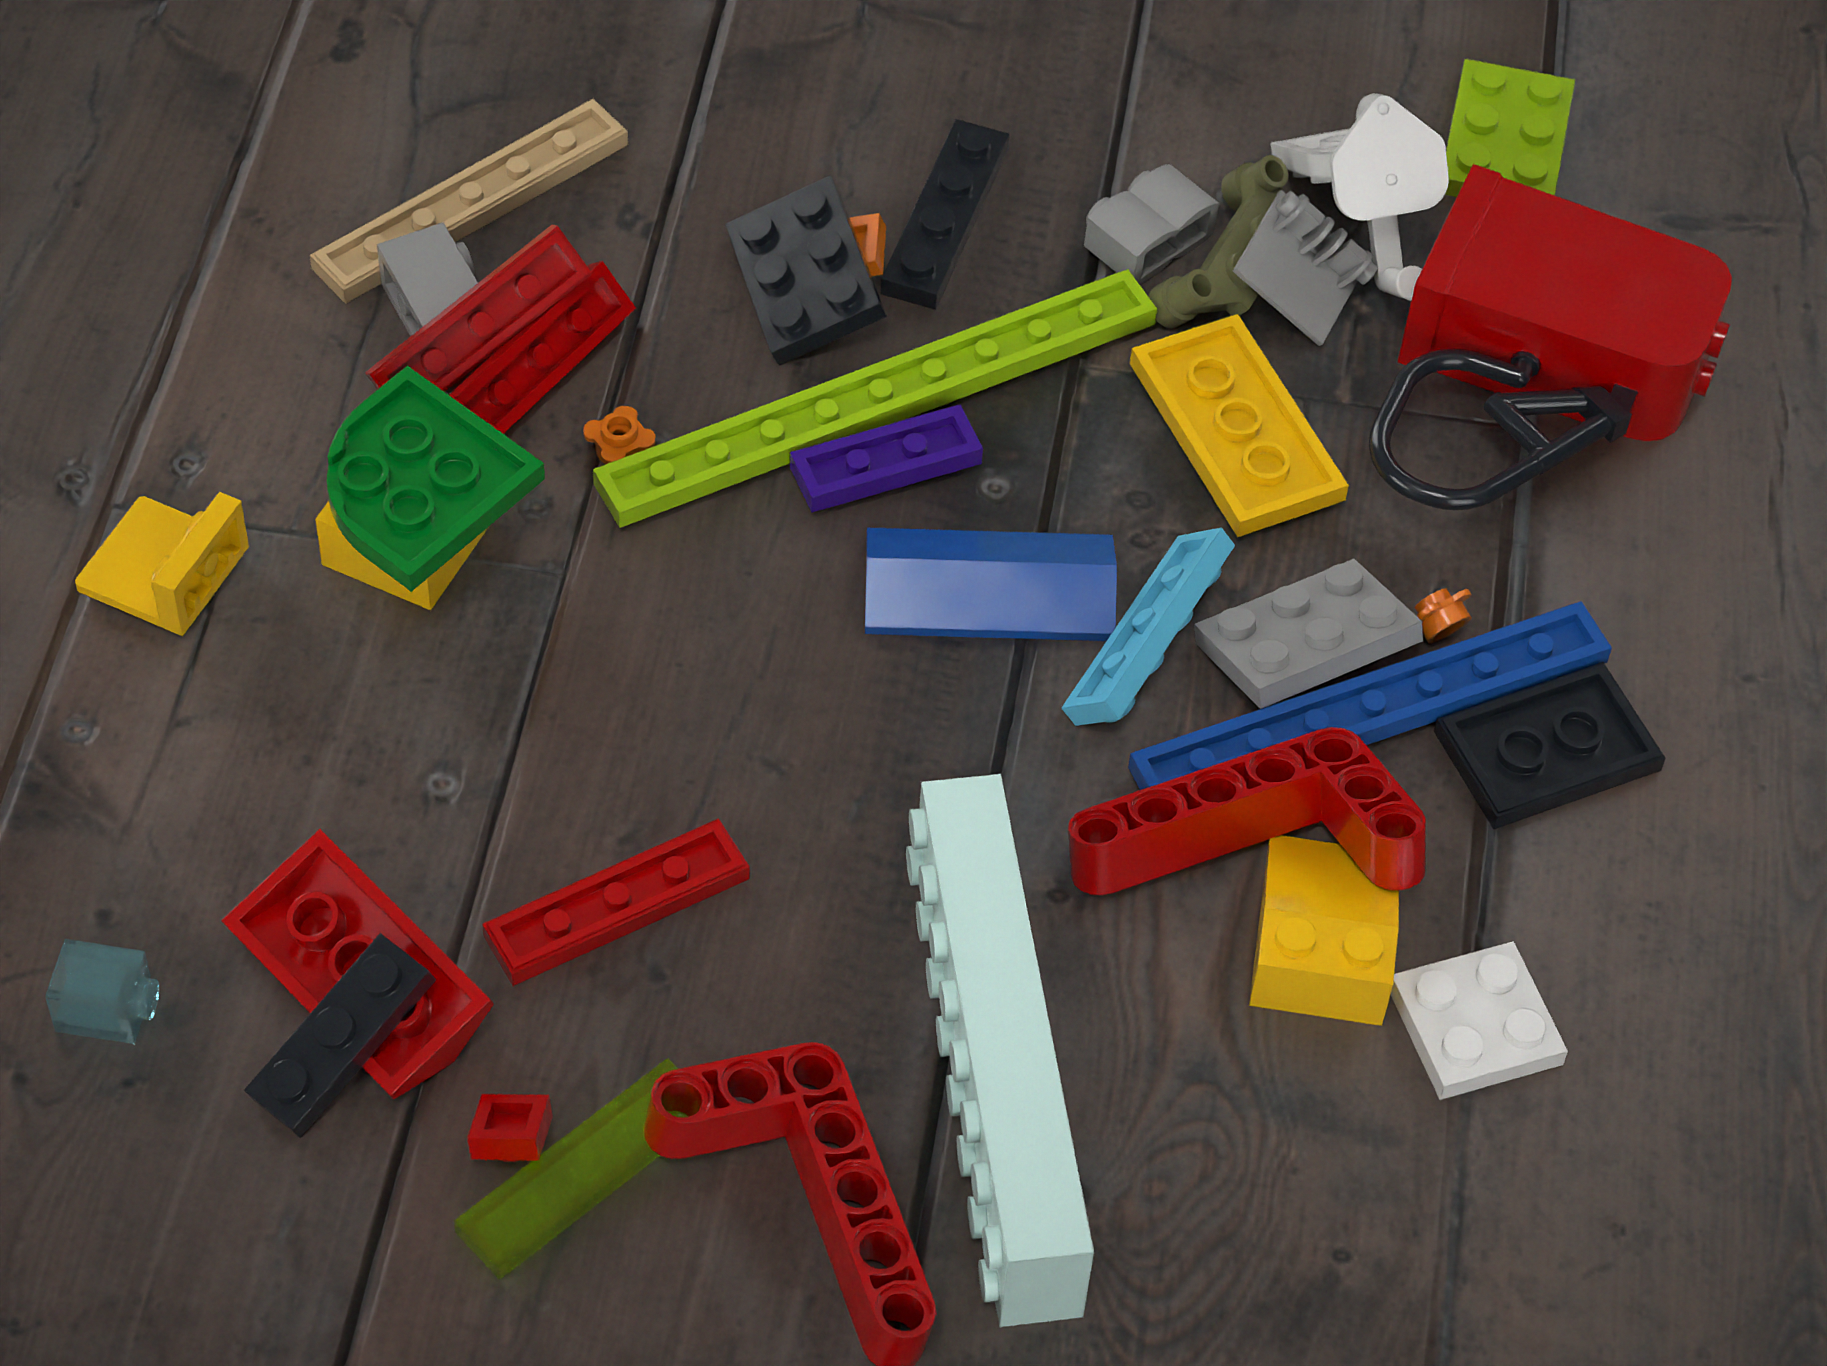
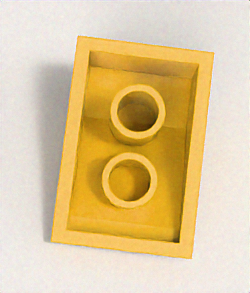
M1283 835L1270 838L1268 841L1249 1006L1382 1026L1394 982L1399 928V890H1387L1376 886L1368 879L1341 844Z

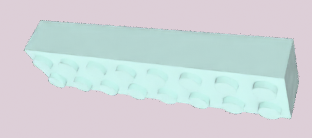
M1001 774L921 782L920 808L909 810V830L912 846H907L906 848L907 871L910 885H919L922 901L916 902V920L920 941H929L932 958L926 959V978L929 996L931 999L939 998L942 1016H936L938 1049L941 1057L950 1056L952 1075L946 1076L949 1111L951 1116H960L963 1135H957L959 1169L962 1177L971 1176L973 1196L967 1199L970 1232L973 1239L982 1238L985 1259H981L978 1262L983 1302L995 1301L999 1327L1081 1318L1084 1314L1094 1250Z

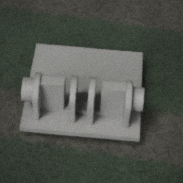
M1281 190L1276 195L1233 272L1318 346H1321L1357 281L1365 284L1372 278L1378 267L1372 262L1373 254L1368 250H1363L1352 239L1343 244L1348 234L1343 228L1331 234L1330 231L1335 221L1331 217L1325 218V215L1309 202V198L1306 195L1296 196L1292 191L1286 194Z

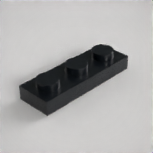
M380 933L244 1091L301 1138L433 985L436 979L429 970Z

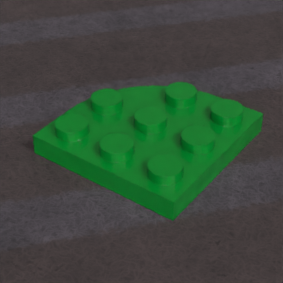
M406 366L349 414L336 432L327 456L328 499L338 528L359 553L411 592L545 480L544 463L409 366Z

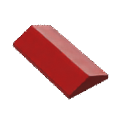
M321 829L313 834L221 920L309 1013L315 1009L380 933L430 971L436 981L362 1066L393 1099L398 1098L454 1063L494 1005L492 1000Z

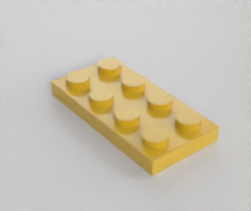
M1238 314L1131 349V367L1237 537L1346 501L1348 483Z

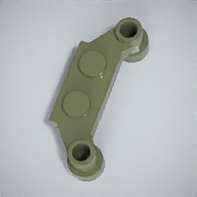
M1267 155L1255 163H1244L1224 176L1221 184L1222 195L1229 207L1236 211L1200 269H1194L1182 277H1169L1152 288L1149 298L1157 308L1156 321L1167 328H1177L1196 317L1198 313L1226 310L1231 315H1241L1249 310L1258 293L1237 276L1233 270L1279 191H1283L1282 187L1288 181L1287 167L1280 158L1274 155Z

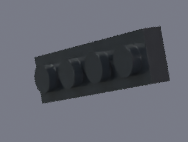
M955 119L881 277V295L936 310L1007 154L1009 133Z

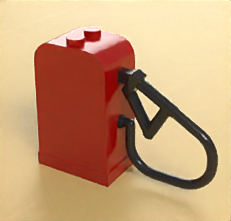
M1473 164L1415 283L1397 361L1405 366L1394 379L1370 431L1369 451L1375 469L1389 486L1413 501L1443 510H1468L1497 500L1604 437L1610 443L1621 436L1647 442L1662 440L1674 434L1683 422L1694 393L1703 397L1706 396L1717 367V363L1709 361L1708 357H1719L1731 325L1721 321L1732 283V276L1728 266L1716 254L1700 246L1506 179L1499 172ZM1436 372L1495 392L1487 399L1483 409L1529 454L1524 459L1477 486L1464 489H1449L1421 481L1403 470L1392 454L1390 440L1415 385L1427 375ZM1559 414L1581 423L1550 440L1526 416Z

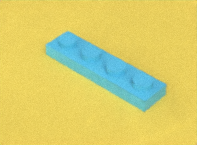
M1222 527L1180 535L1173 542L1062 706V710L1075 726L1100 722L1113 723L1123 718L1133 708L1135 695L1147 677L1160 667L1164 661L1163 653L1177 632L1190 622L1193 617V608L1205 590L1220 577L1222 572L1221 566L1235 547V544Z

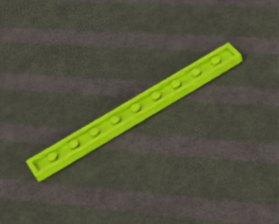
M1129 269L595 468L593 469L594 486L619 528L790 464V452L911 418L1155 325L1157 308Z

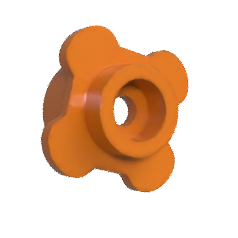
M619 406L614 409L613 413L608 414L600 421H588L583 428L585 440L595 443L597 457L604 464L654 447L656 442L655 433L641 425L637 420V411L630 406Z
M1444 588L1430 594L1416 604L1417 616L1422 621L1423 635L1428 643H1434L1446 638L1461 629L1472 619L1463 604L1472 595L1469 589L1461 590L1451 596L1448 589Z

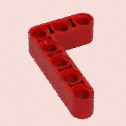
M1324 728L1076 813L1070 819L1068 825L1071 878L1074 885L1080 891L1091 895L1111 894L1322 821L1371 882L1387 890H1404L1419 884L1425 877L1426 818L1422 810L1358 735L1344 728Z
M817 1042L801 1043L679 1068L662 1074L653 1085L643 1128L644 1138L649 1147L660 1156L670 1159H684L785 1137L864 1353L876 1366H914L923 1354L936 1316L935 1301L846 1067L839 1054L824 1044ZM800 1084H809L815 1086L819 1090H811L803 1087ZM743 1097L751 1100L754 1103L746 1104L736 1100L735 1098ZM678 1111L685 1113L689 1117L679 1118L668 1112ZM820 1141L836 1143L841 1148H831L825 1146ZM842 1200L856 1201L865 1208L848 1206ZM864 1260L879 1261L887 1269L871 1267ZM886 1321L902 1322L911 1331L894 1329Z

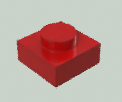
M482 1094L467 1137L471 1160L539 1161L553 1117L550 1096L534 1094Z

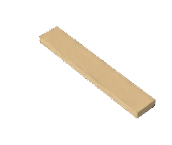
M591 99L310 255L311 268L346 304L381 284L377 244L442 222L445 224L454 242H457L628 146V131L594 99Z

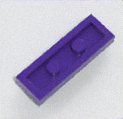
M959 404L790 452V469L812 513L982 464L983 447Z

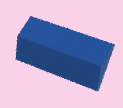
M867 528L865 634L1107 641L1116 628L1117 563L1113 535Z

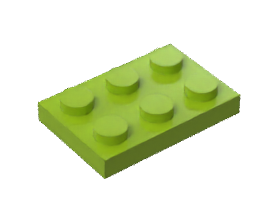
M1464 59L1446 148L1449 183L1445 195L1458 196L1473 164L1499 172L1506 179L1555 195L1575 79Z

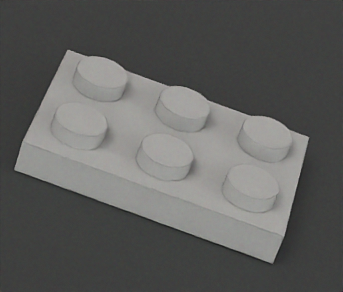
M1355 559L1334 565L1325 571L1291 585L1280 587L1271 593L1237 607L1226 609L1220 614L1194 624L1195 644L1260 709L1423 641L1422 621Z

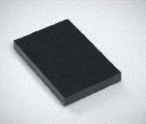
M1604 662L1437 718L1434 733L1493 830L1662 770L1666 759Z

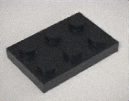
M831 175L725 224L770 352L779 366L887 317L841 194Z

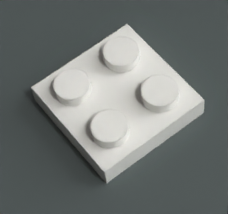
M1514 941L1394 974L1391 997L1440 1100L1564 1064L1568 1050Z

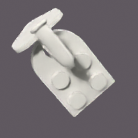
M1372 93L1360 100L1356 112V121L1350 129L1272 142L1271 150L1272 155L1277 156L1284 162L1287 170L1293 171V177H1311V183L1332 182L1333 196L1339 210L1352 219L1367 220L1370 247L1373 254L1372 262L1378 267L1374 274L1376 286L1386 293L1411 301L1415 283L1422 268L1417 266L1403 268L1397 215L1429 209L1443 198L1449 183L1446 148L1443 138L1394 99L1386 95Z

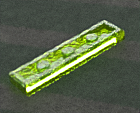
M668 1058L543 1152L539 1161H531L455 1219V1233L499 1279L504 1277L660 1156L649 1147L644 1138L645 1118L655 1081L662 1074L678 1068ZM678 1111L668 1112L679 1118L689 1117L685 1113Z

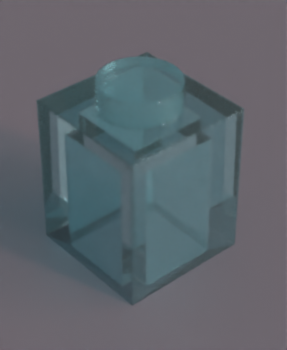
M64 939L45 996L55 1032L135 1044L142 1020H151L156 1011L159 997V982L156 979H151L145 951Z

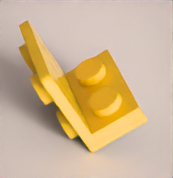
M219 492L205 511H199L194 516H191L148 497H139L75 579L77 591L183 636L249 548L242 502L239 499Z

